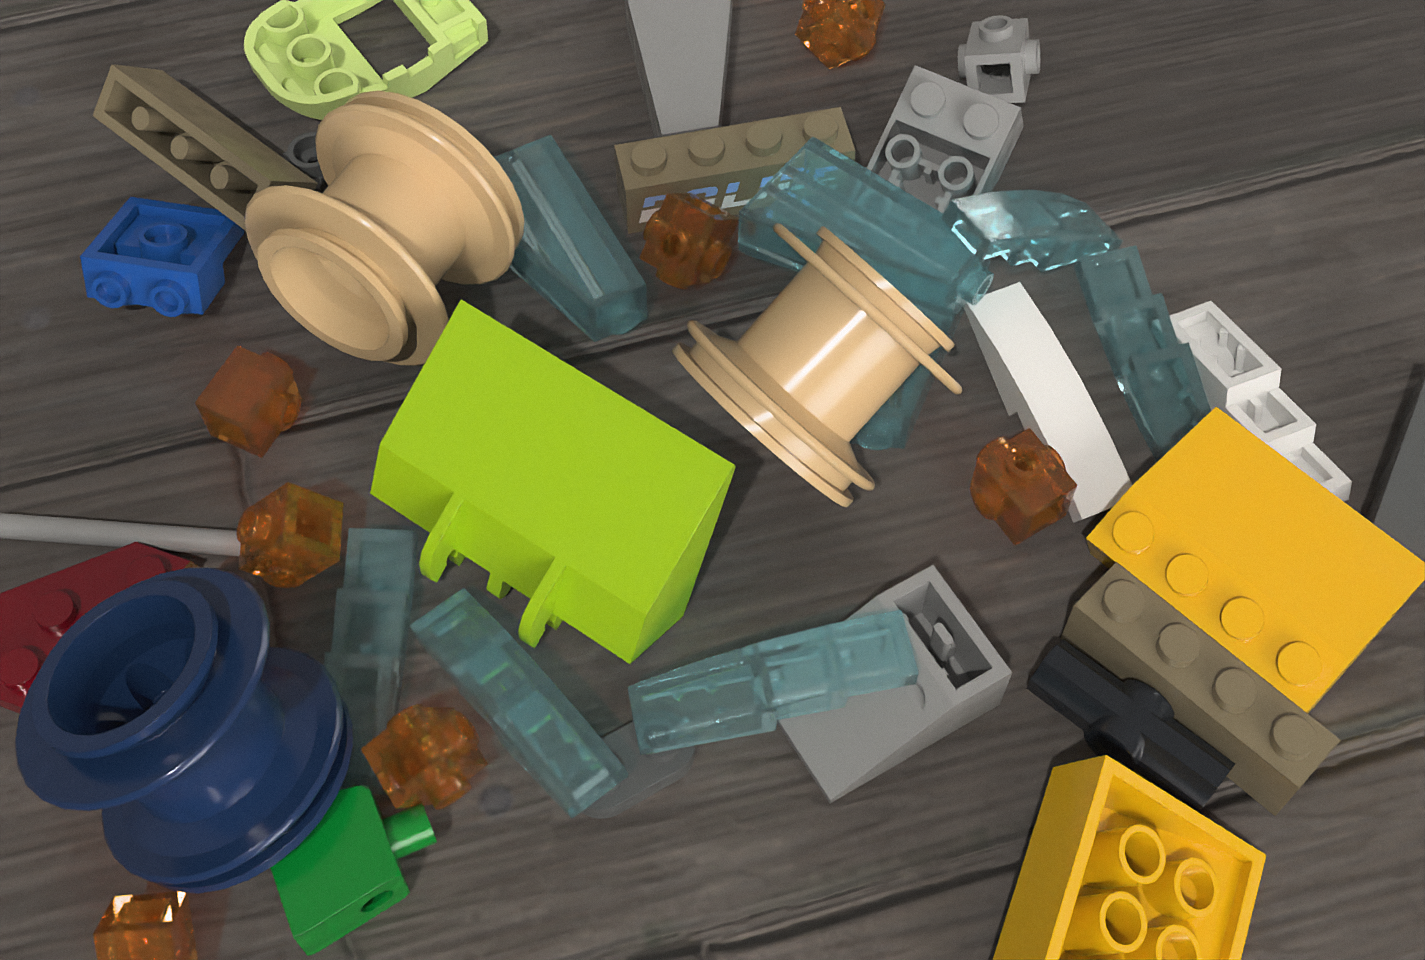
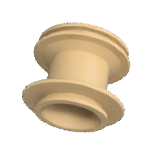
M385 91L362 92L350 98L344 105L328 112L318 125L315 138L316 154L323 177L328 184L326 190L323 193H319L311 189L283 185L270 186L256 192L248 202L245 211L244 221L247 238L258 261L262 277L271 293L283 308L312 334L338 350L357 358L370 361H384L397 365L420 366L425 364L449 321L445 305L436 289V285L441 279L459 284H485L502 276L509 269L515 250L519 246L524 234L522 206L512 182L497 160L482 143L460 124L441 111L417 99L399 93Z
M775 223L773 231L807 262L738 341L720 337L698 321L690 320L687 322V329L697 342L692 348L679 342L672 351L690 375L753 436L812 486L834 502L847 508L854 501V497L847 489L852 482L867 491L873 490L875 487L872 477L857 462L849 441L920 364L955 395L961 394L962 387L928 356L939 347L949 352L955 344L903 294L826 227L821 226L816 232L823 241L814 253L782 224Z

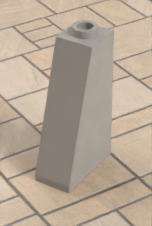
M625 0L626 28L654 138L722 127L732 23V0Z

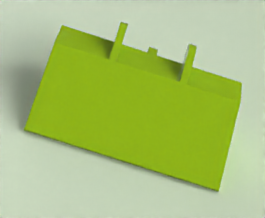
M461 299L379 444L370 494L430 533L421 551L419 561L421 574L430 580L438 582L447 566V558L460 566L467 557L490 572L486 590L497 598H504L511 587L530 598L521 617L518 629L519 639L529 646L536 647L545 631L546 624L557 630L562 621H565L631 664L684 616L736 466Z

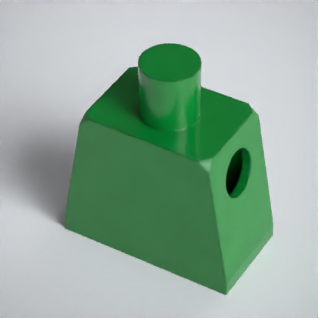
M359 785L339 790L337 797L320 823L299 846L276 865L270 867L293 938L307 956L326 948L403 900L410 893L398 859L437 843L423 803L383 818L369 786Z

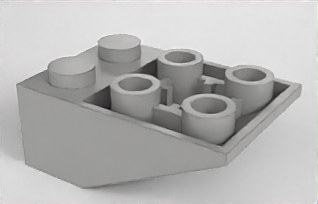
M915 65L841 221L842 224L947 268L1001 177L1024 128L1021 107Z
M931 565L875 596L757 689V693L828 802L832 803L999 706L1012 671L935 566Z

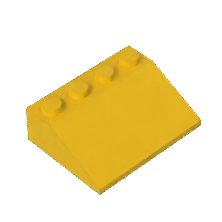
M1215 407L1136 481L1086 537L1090 554L1110 569L1116 562L1119 563L1307 714L1425 581L1424 561L1218 407Z
M1107 755L1055 766L1048 781L993 960H1241L1266 854Z

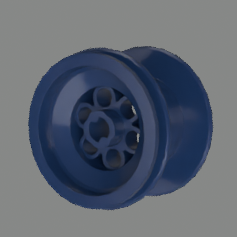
M189 567L158 574L117 592L93 607L64 633L50 651L28 690L18 718L15 752L17 767L25 784L44 802L65 810L94 811L102 809L101 819L104 839L113 857L131 874L172 891L198 894L223 890L252 879L287 856L320 823L337 797L348 771L353 748L352 721L336 681L323 664L304 652L286 647H269L270 621L262 598L249 582L233 572L214 567Z

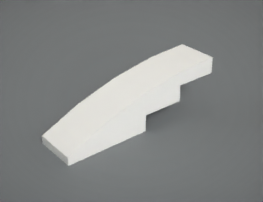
M1018 282L966 301L963 304L964 310L1009 416L1018 413L1040 468L1050 466L1073 523L1113 508L1132 486L1131 480L1081 378L1051 327L1022 284Z
M1208 301L1159 319V331L1188 382L1209 413L1215 407H1218L1343 502L1349 500L1352 481L1313 443L1316 423L1279 388L1282 369L1212 301Z

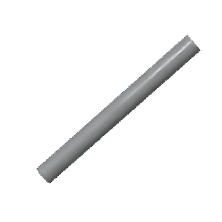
M0 513L1 539L120 548L138 542L161 551L250 557L254 547V536L250 531Z

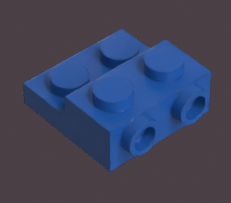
M130 197L80 255L87 297L95 298L100 304L108 308H119L122 305H142L153 307L158 313L167 317L192 313L203 315L225 284L223 262L243 236L244 229L217 209Z

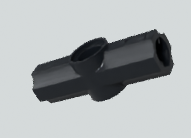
M1064 639L1058 645L1056 644L1043 659L1026 688L1082 729L1087 745L1097 756L1107 755L1131 771L1136 769L1168 794L1197 812L1202 810L1235 765L1233 761L1174 720L1175 714L1171 705L1154 688L1137 680L1120 681Z

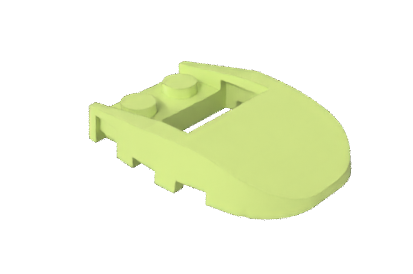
M280 0L259 14L250 24L244 38V50L253 72L275 99L299 114L323 120L328 112L344 105L350 98L362 92L385 91L413 98L428 91L488 42L487 21L470 0H393L431 46L428 47L427 57L408 69L402 64L382 74L383 80L338 26V24L361 14L382 0H297L296 2Z

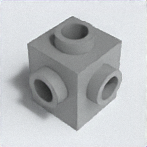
M997 15L982 21L972 22L967 44H960L958 47V71L960 78H966L967 86L1006 102L1022 103L1026 101L1031 74H1039L1041 63L1040 43L1038 39L1030 40L1028 18L1011 19L1007 16Z

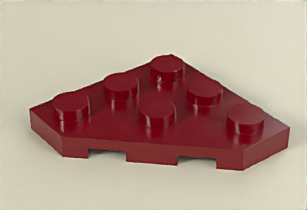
M134 542L0 593V707L20 714L28 690L50 651L64 633L97 604L117 592L158 574L196 567L194 562Z

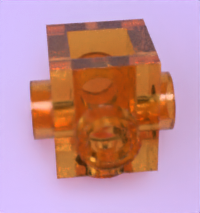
M804 0L802 4L803 13L795 35L829 70L850 60L858 61L865 57L875 45V35L886 4L882 0Z
M667 193L661 208L650 217L643 233V239L646 243L639 259L657 268L655 276L673 287L687 289L690 285L711 283L713 279L718 278L723 273L729 263L732 248L728 245L740 219L693 193Z
M1030 428L1009 440L1005 436L999 437L991 441L979 452L976 457L977 462L969 488L973 503L984 518L988 520L994 519L1014 546L1066 516L1077 484L1066 472L1065 464L1059 453L1050 445H1044Z
M290 482L285 483L254 505L249 506L242 514L237 526V540L241 543L238 569L263 577L264 581L269 585L280 588H295L340 561L344 503Z
M422 704L410 706L392 717L387 722L386 729L361 748L396 809L413 807L420 803H423V805H433L436 810L445 808L465 796L472 788L468 780L488 765L477 746L479 744V735L475 727L466 716L456 711L454 707H423Z

